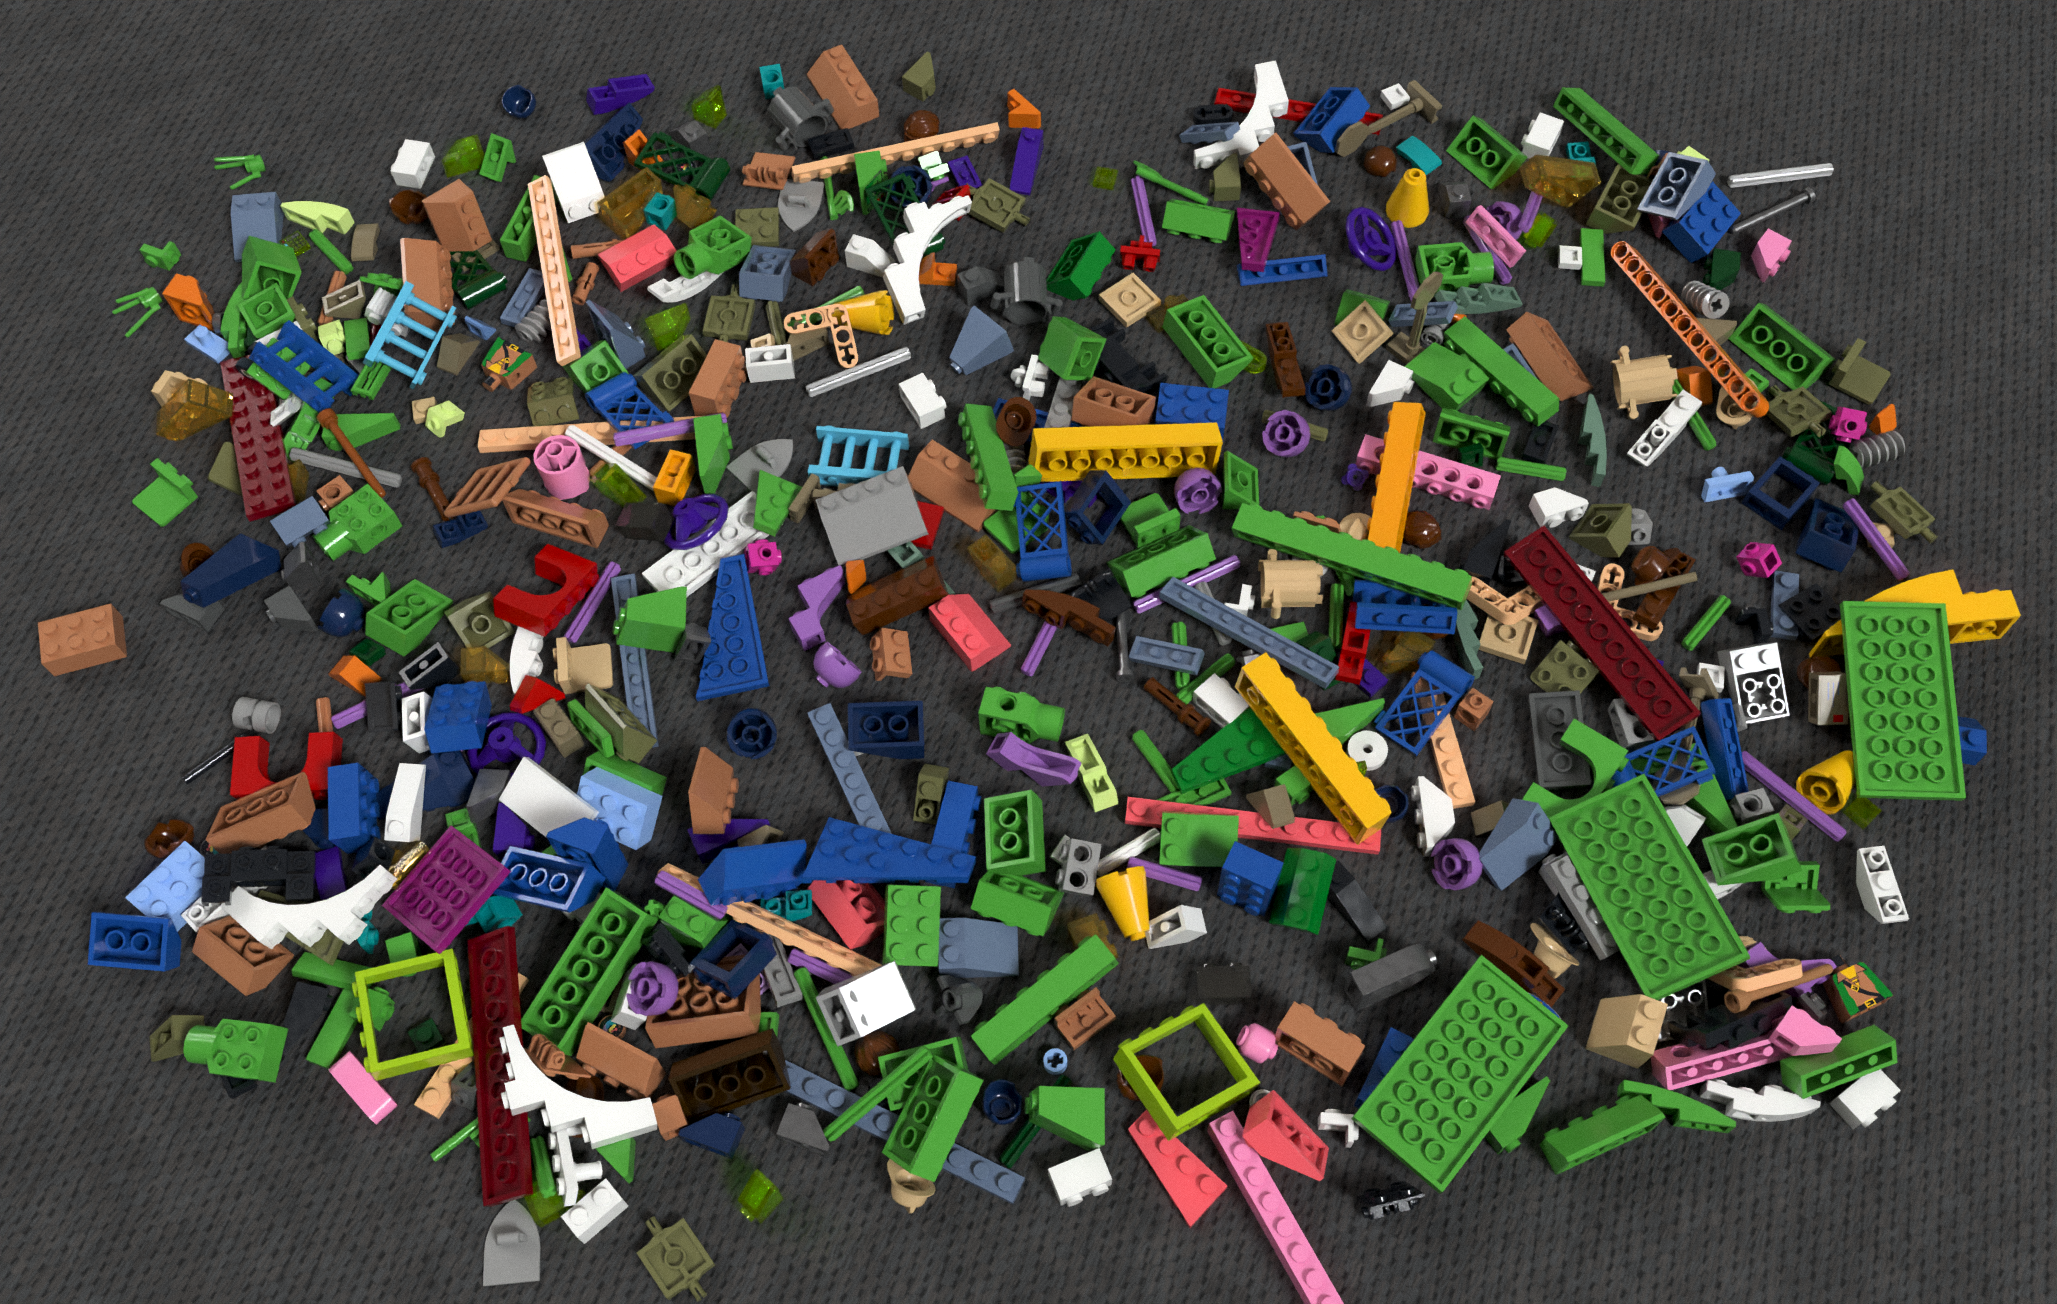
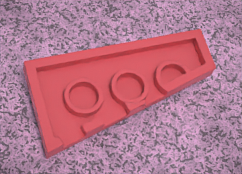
M1145 1110L1128 1128V1133L1152 1167L1156 1177L1168 1192L1174 1205L1184 1217L1185 1222L1191 1228L1228 1186L1176 1137L1168 1141L1150 1113Z

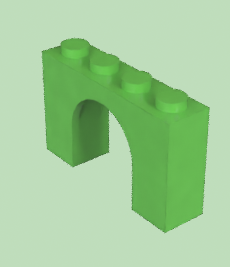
M1573 719L1559 744L1583 758L1590 765L1594 775L1592 789L1581 798L1568 800L1552 794L1533 782L1522 800L1539 803L1549 819L1551 816L1610 790L1616 782L1612 779L1616 770L1622 772L1629 761L1625 757L1628 750L1578 720Z

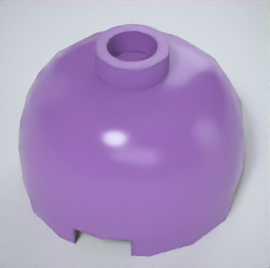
M1497 201L1492 206L1486 208L1515 240L1520 237L1523 230H1519L1518 225L1522 218V212L1516 205Z
M1288 410L1278 411L1270 416L1266 429L1262 433L1263 443L1267 450L1277 456L1288 458L1303 452L1310 439V427L1307 421L1299 414Z
M1200 467L1184 471L1179 475L1174 486L1177 504L1187 514L1196 510L1199 511V514L1210 511L1218 504L1217 498L1220 492L1222 493V487L1217 477L1209 470Z
M829 642L822 645L815 654L813 661L814 669L819 674L816 679L825 687L829 685L836 688L848 687L862 673L851 660L849 661Z
M1461 838L1441 840L1435 845L1431 853V857L1435 856V869H1432V874L1436 882L1444 889L1460 890L1468 888L1479 879L1482 873L1483 865L1479 860V850L1467 840Z
M640 962L631 971L628 980H632L630 986L631 994L626 993L629 1007L634 1013L644 1016L659 1015L665 1013L674 1005L679 989L676 974L672 969L658 962Z

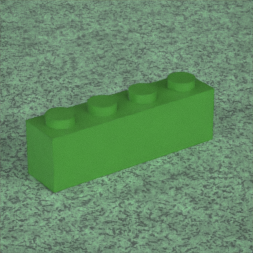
M534 175L531 182L539 179L540 176ZM552 184L554 201L556 206L558 198ZM527 188L500 239L507 258L524 262L527 261L537 242L529 188Z
M1871 1025L1842 1036L1840 1043L1830 1053L1787 1057L1780 1060L1782 1083L1799 1097L1805 1099L1898 1063L1896 1039L1877 1026Z

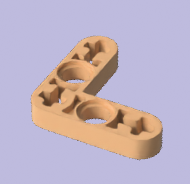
M832 304L791 313L785 317L784 328L791 335L830 328L839 365L845 369L857 365L858 353L848 311L844 305ZM835 309L844 313L841 316L842 324L846 322L847 326H839L834 329L833 325H838L837 318L831 316V314H834ZM813 313H818L822 317V323L812 325L809 317ZM806 315L808 328H804V323L797 325L796 330H793L791 326L788 327L787 324L790 323L792 318L799 322L803 321L801 316ZM841 330L849 334V340L845 343L839 342L836 338L837 333ZM852 344V348H848L850 356H854V359L851 360V364H847L846 361H842V358L845 357L844 349L839 351L838 347H847Z
M1612 563L1604 567L1597 587L1600 593L1622 588L1624 579L1623 568ZM1610 572L1615 573V579L1612 584L1608 583ZM1618 600L1609 602L1621 618H1628L1632 621L1633 626L1630 628L1639 639L1654 641L1659 638L1663 630L1661 621L1653 633L1648 632L1649 629L1643 624H1640V628L1636 629L1639 622L1632 619L1636 612L1617 607Z
M1473 576L1472 585L1466 598L1506 625H1513L1535 612L1536 609L1544 606L1529 586L1510 598H1506Z
M1781 959L1746 969L1736 965L1707 979L1730 990L1740 989L1748 992L1801 978L1803 976L1802 963L1797 959Z

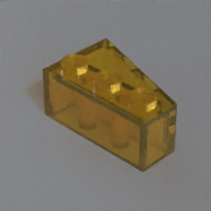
M1534 155L1519 167L1526 189L1566 208H1569L1601 183L1594 162Z
M648 167L644 168L597 202L599 217L622 240L635 235L646 220L644 208L656 192L663 194L661 180Z
M188 379L157 412L156 435L165 437L168 440L181 441L231 417L233 393Z

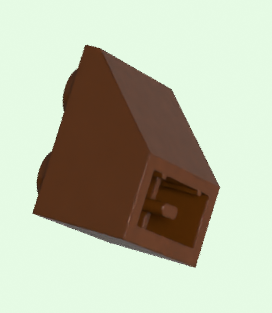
M831 228L817 232L789 261L793 276L813 287L817 281H821L824 278L825 273L831 266L833 267L837 264L839 253L835 230Z

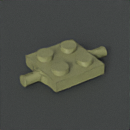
M990 178L979 189L968 184L970 195L973 196L971 209L968 214L1003 233L1015 220L1027 226L1030 218L1019 213L1025 204V197Z
M735 284L731 286L730 295H711L704 322L703 335L705 337H716L724 342H728L729 339L748 340L756 306L755 300L740 297L739 285L737 284L736 287Z
M1776 385L1770 387L1768 392L1775 398L1769 402V410L1766 415L1790 437L1808 429L1812 430L1818 437L1825 434L1826 429L1820 423L1831 419L1832 411L1802 386L1793 391L1782 392Z
M1878 480L1870 486L1880 496L1870 507L1880 518L1893 527L1898 535L1907 539L1914 534H1921L1929 543L1937 539L1938 536L1928 528L1935 518L1901 486L1895 490H1887Z
M651 1217L650 1219L656 1228L653 1227L649 1220L645 1222V1225H647L653 1237L645 1247L637 1252V1255L667 1300L672 1299L679 1292L688 1288L697 1302L702 1300L696 1290L699 1291L703 1298L706 1297L707 1293L698 1281L703 1274L715 1266V1263L684 1218L673 1226L663 1229L656 1217Z

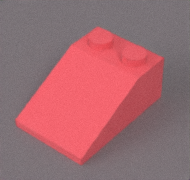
M1274 1090L1249 1107L1242 1137L1250 1148L1255 1149L1264 1158L1315 1180L1321 1181L1324 1179L1329 1147Z

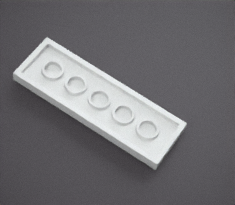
M751 491L729 508L728 517L723 527L709 541L689 550H672L642 573L643 578L656 592L681 586L687 587L686 598L718 574L721 558L744 554L747 544H752L769 536V534L753 528L756 493ZM716 519L712 520L703 529L696 532L687 540L693 539L699 536L700 534L704 533L714 523Z

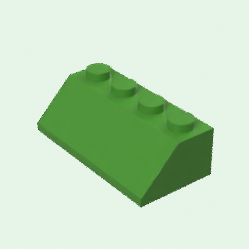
M1204 295L1167 309L1163 329L1209 388H1217L1231 382L1253 360L1250 352Z
M1758 303L1728 338L1792 390L1802 386L1807 389L1836 360L1763 303Z
M1188 525L1106 563L1119 585L1123 587L1124 593L1130 597L1137 598L1145 595L1149 589L1165 586L1172 577L1177 579L1183 578L1191 570L1207 567L1209 562L1216 560L1208 533Z
M932 1053L933 1057L923 1066L882 1153L909 1173L935 1182L984 1080L970 1071Z
M1626 1095L1615 1102L1617 1106L1610 1109L1606 1105L1592 1112L1593 1117L1584 1120L1581 1116L1569 1122V1128L1560 1131L1557 1127L1544 1134L1545 1139L1539 1145L1554 1173L1557 1175L1652 1131L1666 1117L1663 1112L1642 1095L1634 1098Z

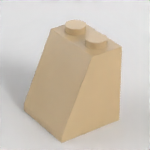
M1642 994L1601 999L1585 1049L1638 1069L1654 1054L1668 1004Z

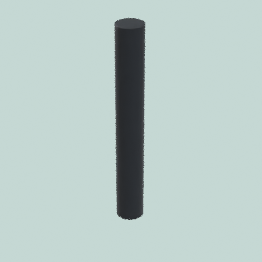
M244 732L238 737H248L249 735ZM235 739L181 778L188 785L234 752Z

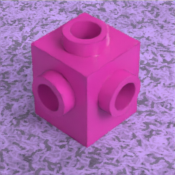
M1837 407L1836 415H1832L1829 422L1830 434L1837 435L1836 440L1851 443L1852 438L1860 440V436L1865 434L1867 422H1865L1867 412Z
M765 539L757 540L752 544H747L744 550L748 573L770 575L782 561L781 551L777 549L776 542H769Z
M1750 542L1736 556L1741 570L1746 576L1768 578L1782 564L1774 544Z

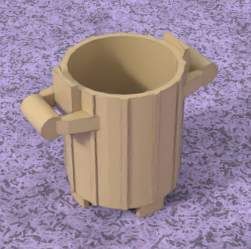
M1622 346L1618 350L1620 359L1610 362L1613 365V384L1619 406L1617 410L1627 408V418L1629 420H1634L1638 417L1637 404L1669 400L1677 397V394H1672V385H1674V380L1678 379L1676 368L1672 369L1668 362L1672 355H1659L1630 360L1629 348Z
M1275 549L1268 551L1267 560H1259L1258 571H1261V608H1271L1272 618L1278 619L1280 617L1281 607H1315L1316 604H1322L1323 595H1319L1321 586L1320 576H1323L1322 565L1314 560H1277V551Z

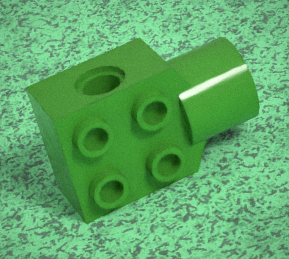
M718 216L689 231L688 245L677 250L674 254L675 266L679 273L687 279H693L706 271L719 275L746 260L750 252L752 237L722 216Z
M1462 242L1418 246L1414 264L1419 286L1433 272L1443 274L1442 283L1437 292L1439 290L1456 292L1461 286L1469 287L1472 284L1491 283L1493 280L1494 262L1491 252L1472 253Z
M367 483L329 511L330 523L326 525L328 529L318 535L313 534L312 537L328 558L334 562L349 550L365 554L400 529L402 524L395 512Z
M986 687L978 713L980 734L996 737L998 733L1012 732L1028 744L1038 738L1058 742L1062 731L1065 708L1040 703L1035 697L1025 692L1014 693L1006 691L1001 687Z
M222 1019L217 1027L196 1025L190 1029L185 1038L184 1056L190 1063L208 1065L209 1073L276 1083L288 1028L231 1019Z

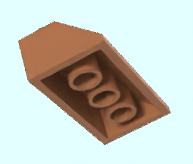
M841 44L824 51L807 73V77L822 100L829 99L834 108V112L831 115L840 130L850 129L879 117L878 100L843 45Z
M1277 133L1269 137L1243 162L1246 171L1259 183L1260 189L1270 197L1274 207L1281 211L1286 222L1296 231L1313 219L1330 202Z
M412 238L400 239L403 285L405 281L413 284L412 293L415 294V297L448 314L453 305L454 295L451 280L450 252L437 241ZM411 304L409 306L404 305L405 313L416 322L435 332L440 330L443 321Z
M1526 312L1506 329L1511 336L1509 338L1510 342L1520 349L1522 357L1532 367V372L1537 379L1552 391L1560 401L1594 388L1548 320Z
M931 440L918 454L908 476L913 491L934 505L943 506L945 512L976 532H979L984 527V521L998 510L985 509L983 500L979 497V486L975 483L974 469H971V464L934 440Z
M517 489L507 493L502 500L514 524L594 548H598L609 527L605 514L597 509H586L577 503L569 504L553 496L546 497L540 495L533 490Z
M303 771L222 806L206 837V841L219 854H230L232 851L239 850L240 847L261 848L272 840L282 839L291 832L307 828L312 822L311 819L316 808L305 772Z

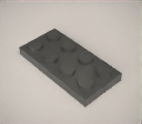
M1580 690L1528 694L1538 785L1546 790L1590 788L1589 764L1583 758L1559 744L1573 719L1584 724Z

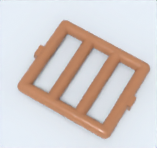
M524 457L478 469L465 486L457 492V496L446 508L444 515L451 518L497 507L510 489L518 483L520 476L530 465V459Z

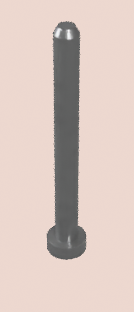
M1807 187L1801 191L1800 195L1731 226L1729 232L1737 234L1803 202L1809 204L1815 200V193L1810 187Z
M1124 611L1116 617L1120 669L1116 672V678L1119 682H1129L1134 679L1133 671L1129 669Z

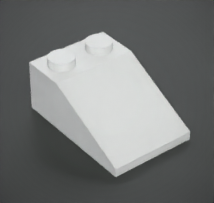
M584 142L542 156L568 223L609 209Z

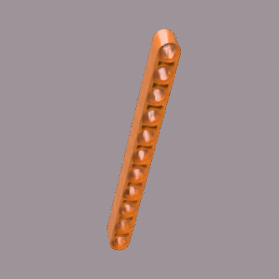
M1625 241L1615 243L1611 249L1612 258L1739 407L1753 417L1759 418L1764 416L1769 410V402L1644 257ZM1690 324V327L1685 330L1686 326ZM1703 339V342L1698 346L1699 341ZM1717 354L1716 358L1711 361L1712 357ZM1730 369L1729 374L1724 377L1726 371ZM1744 385L1743 389L1738 393L1739 387ZM1758 400L1757 405L1751 409L1752 404Z

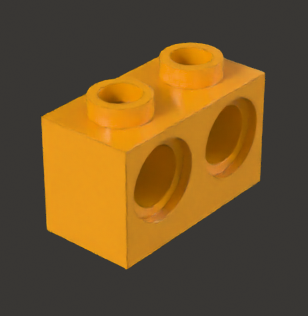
M670 449L653 486L659 503L676 506L678 502L684 499L696 472L692 455Z

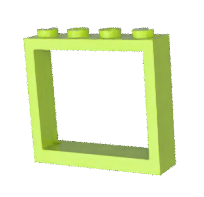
M453 948L444 950L440 954L436 952L355 972L356 982H352V988L355 998L359 997L360 1006L356 1007L358 1022H363L364 1031L360 1032L362 1047H367L368 1057H364L366 1072H371L376 1081L474 1056L458 962ZM445 966L458 1043L379 1062L367 984Z
M1204 1003L1195 1008L1193 1005L1187 1007L1176 1018H1173V1016L1166 1018L1154 1030L1152 1027L1147 1028L1139 1034V1038L1133 1041L1131 1038L1126 1039L1118 1046L1119 1050L1113 1058L1168 1141L1249 1096L1260 1084V1081ZM1195 1022L1237 1083L1177 1117L1134 1054Z

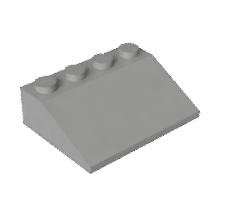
M903 466L816 499L838 566L841 565V567H845L847 561L863 560L928 535L911 482Z

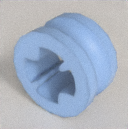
M1058 1048L1048 1050L1043 1058L1045 1070L1052 1075L1062 1074L1067 1067L1066 1054ZM1054 1056H1059V1061L1063 1060V1063L1058 1064L1057 1068H1053L1051 1062L1048 1063V1060H1053Z

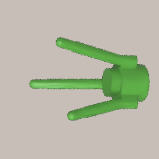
M253 154L214 158L215 162L240 161L216 165L215 169L245 166L247 173L252 172L248 177L231 185L230 189L232 190L255 178L262 177L260 172L266 171L261 155L254 156Z
M153 287L145 288L142 291L116 299V303H121L138 298L113 310V314L122 312L139 303L145 309L151 308L125 334L126 337H130L154 312L161 309L158 304L163 301Z

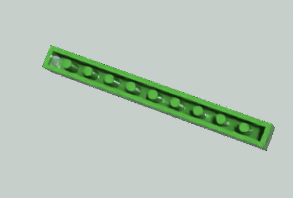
M1242 503L1232 526V531L1236 538L1275 549L1276 551L1304 560H1314L1320 565L1457 608L1461 611L1472 585V576L1464 570H1451L1445 568L1439 562L1432 561L1429 563L1423 561L1417 555L1408 554L1407 556L1399 553L1398 550L1386 546L1382 548L1376 546L1370 540L1362 539L1360 541L1354 539L1348 533L1339 532L1338 534L1330 531L1329 528L1323 525L1313 526L1307 524L1301 518L1291 519L1285 517L1279 511L1273 510L1269 512L1253 503L1250 505Z

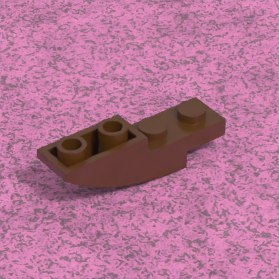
M1288 322L1266 324L1268 348L1277 389H1280L1282 398L1305 395L1306 388L1297 362V350Z
M1680 552L1678 557L1657 580L1689 573L1696 559ZM1681 585L1647 593L1632 619L1655 631Z
M1046 590L1024 591L1022 607L1029 613L1036 614L1045 619L1048 624L1063 629L1068 623L1073 629L1082 631L1095 642L1102 643L1107 647L1113 641L1116 627L1099 618L1100 608L1063 593Z
M1478 920L1463 937L1462 941L1479 956H1484L1525 991L1535 995L1550 1007L1554 1005L1564 992L1565 988L1547 973L1550 968L1518 942L1497 929Z

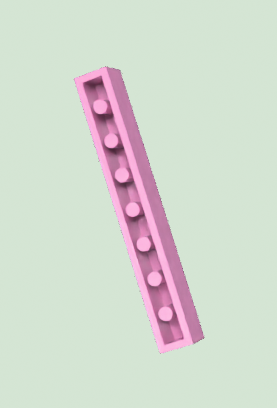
M1234 1111L1210 1122L1207 1129L1209 1136L1304 1304H1344L1258 1153L1244 1141L1242 1137L1244 1129Z

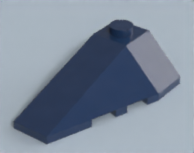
M630 102L584 141L597 178L608 182L623 170L625 165L623 161L626 156L623 142L639 130L643 118Z
M461 750L434 753L419 763L426 765L423 810L428 812L434 811L435 808L446 806L451 808L468 802L476 780ZM395 781L376 793V802H378L380 807L379 820L386 819Z

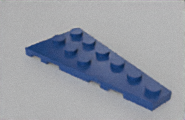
M744 554L720 559L716 582L717 588L708 627L711 643L704 653L703 666L699 677V689L696 694L697 701L769 687Z
M829 817L803 874L802 883H812V880H826V883H836V880H851L853 883H895V880H909V883H919V880H934L936 883H968L976 863V856Z

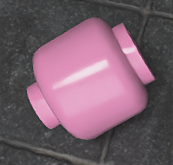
M1256 1023L1251 1024L1249 1027L1245 1025L1236 1041L1240 1054L1256 1063H1263L1268 1058L1273 1059L1278 1050V1045L1275 1044V1033Z

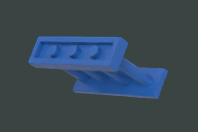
M290 320L284 323L277 337L279 341L269 348L260 341L257 342L249 359L318 413L331 408L335 401L332 398L339 392L343 391L347 395L352 396L351 388L359 376ZM285 347L297 354L288 362H285L276 355ZM303 362H307L315 369L307 377H304L295 369ZM323 376L334 384L325 392L313 384Z
M1355 580L1353 602H1357L1355 629L1455 634L1457 608H1451L1369 580Z

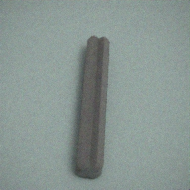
M1072 574L1070 577H1062L1025 590H1046L1062 593L1080 587L1081 581L1077 574ZM1025 590L990 600L991 611L996 614L1021 606Z

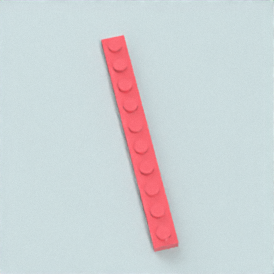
M1128 797L1125 824L1161 828L1162 811L1238 815V838L1369 854H1379L1381 829L1357 845L1340 822L1295 817L1294 823L1272 829L1258 812Z

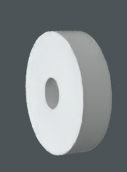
M1360 731L1354 734L1347 746V756L1352 757L1357 765L1363 762L1361 763V770L1366 771L1379 768L1385 762L1388 753L1387 743L1384 738L1373 731ZM1369 748L1371 753H1365L1363 749Z

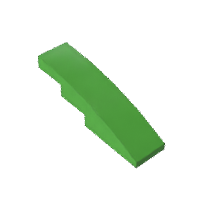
M1623 1080L1618 1086L1617 1097L1622 1098L1630 1095L1631 1098L1642 1095L1663 1114L1673 1115V1126L1729 1133L1736 1127V1121L1712 1107L1683 1094L1629 1080Z

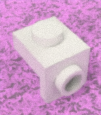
M1242 584L1239 605L1224 604L1247 616L1248 609L1253 610L1255 595H1251L1252 586Z
M1327 1109L1325 1112L1320 1113L1318 1117V1130L1345 1131L1346 1148H1351L1354 1140H1358L1359 1126L1351 1119L1354 1114H1341V1111L1338 1109Z

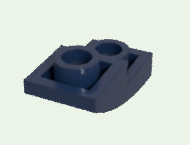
M476 511L456 516L455 520L433 525V533L441 548H444L482 532L488 527V524L482 513Z

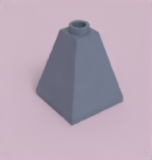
M973 306L949 357L952 362L950 367L957 374L962 372L968 375L1012 353L1014 349L1006 330L976 306Z

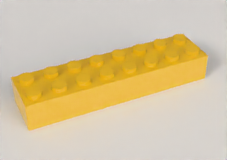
M1217 423L1033 428L1029 465L1031 464L1042 474L1041 482L1083 481L1090 470H1106L1113 479L1179 477L1184 471L1196 467L1207 469L1215 475L1223 441Z
M1265 652L1243 666L1235 688L1295 766L1310 782L1312 788L1354 842L1358 845L1379 831L1392 813L1389 803L1376 793L1371 780L1361 774L1356 761L1346 755L1342 749L1341 742L1335 736L1332 737L1328 732L1323 719L1313 713L1308 700L1299 695L1295 690L1296 687L1289 677H1285L1280 671L1278 662L1274 658H1270Z

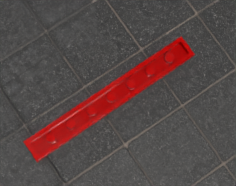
M1218 88L1214 105L1227 104L1232 107L1233 111L1249 113L1254 105L1256 94ZM1288 99L1287 114L1273 118L1303 122L1316 104ZM1365 112V116L1359 121L1369 126L1371 123L1383 118V115ZM1380 130L1372 134L1379 135Z

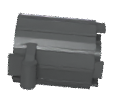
M796 86L785 89L779 87L773 92L775 97L771 100L767 112L783 131L780 136L776 137V142L782 151H786L792 146L796 150L798 147H809V138L825 134L828 126L827 122H831L828 117L834 112L829 99H824L822 102L814 105L802 90Z
M1024 257L1021 262L1018 261L1012 265L1005 266L1004 293H994L990 307L1001 310L1003 316L1006 315V318L1011 323L1034 325L1044 319L1048 321L1050 315H1058L1063 302L1060 299L1047 296L1046 270L1039 263H1035L1034 258Z

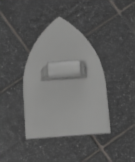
M787 179L784 189L780 190L778 207L781 219L791 231L795 232L801 229L815 217L821 205L825 186L824 182L794 183L793 180Z
M774 439L759 443L726 466V469L750 491H754L757 494L759 471L762 470L780 477L791 461L793 440Z
M516 1200L508 1202L502 1208L488 1231L484 1248L483 1286L540 1281L541 1246L539 1231L531 1214Z

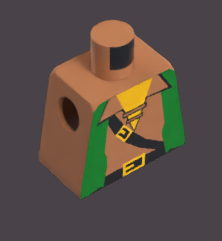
M498 337L482 362L481 366L487 377L482 382V385L490 392H493L499 384L510 390L513 389L537 368L533 355Z
M1841 955L1831 958L1837 967L1832 972L1834 975L1829 977L1823 983V986L1842 1024L1884 1004L1893 996L1892 992L1864 962L1848 967Z

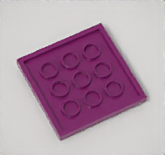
M450 826L382 906L434 951L440 954L451 944L511 871L453 826Z

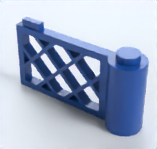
M622 372L585 393V398L591 409L595 413L599 412L617 432L651 426L652 421H660L663 424L674 422V418L667 411L662 413L636 387L637 382L631 373ZM633 395L638 397L637 402H626ZM612 407L619 408L618 413H608L607 410ZM624 408H635L633 414L623 413ZM640 409H650L649 414H638ZM620 420H631L630 426L619 425ZM636 420L647 421L646 426H635ZM649 441L633 443L630 445L635 450Z
M1062 482L1017 487L1018 495L1014 507H1016L1021 556L1020 563L1016 564L1018 578L1021 577L1023 582L1070 577L1072 568L1068 553ZM1056 488L1057 498L1052 504L1042 498L1047 489ZM1031 491L1036 496L1029 507L1022 503L1021 492ZM1039 500H1042L1049 506L1041 518L1032 511V508ZM1052 509L1059 514V522L1054 528L1044 521ZM1029 512L1038 519V522L1031 530L1024 526L1023 521ZM1041 523L1051 530L1043 541L1033 534ZM1054 533L1061 538L1062 548L1052 549L1046 544ZM1031 536L1041 543L1035 552H1026V542Z
M1433 650L1428 653L1424 652L1418 660V665H1420L1418 671L1388 711L1382 710L1374 721L1377 724L1375 729L1415 756L1419 754L1460 697L1468 692L1475 679V676ZM1421 678L1429 683L1430 691L1415 693L1414 686ZM1445 693L1451 697L1446 705L1436 706L1434 695ZM1431 696L1433 707L1419 710L1417 698ZM1414 699L1415 711L1401 713L1400 705L1402 702ZM1434 712L1435 721L1431 725L1421 726L1420 715ZM1416 715L1418 727L1404 729L1402 718ZM1399 719L1401 730L1390 732L1384 728L1389 720ZM1420 732L1421 739L1415 747L1406 742L1405 734Z
M1695 726L1627 754L1625 757L1629 761L1622 772L1616 770L1612 779L1616 782L1612 788L1636 778V774H1645L1647 778L1659 782L1655 793L1660 797L1695 781L1699 785L1714 779L1712 774L1717 772ZM1693 734L1696 741L1693 750L1689 751L1680 748L1679 745L1682 739ZM1667 747L1673 749L1668 762L1655 758L1659 748ZM1698 748L1700 749L1702 755L1696 753ZM1677 751L1690 755L1685 768L1672 764ZM1638 757L1648 759L1643 772L1633 769L1630 761ZM1694 757L1705 760L1708 769L1701 772L1689 770ZM1653 761L1665 765L1661 778L1648 774ZM1670 767L1683 772L1679 781L1673 783L1665 780Z

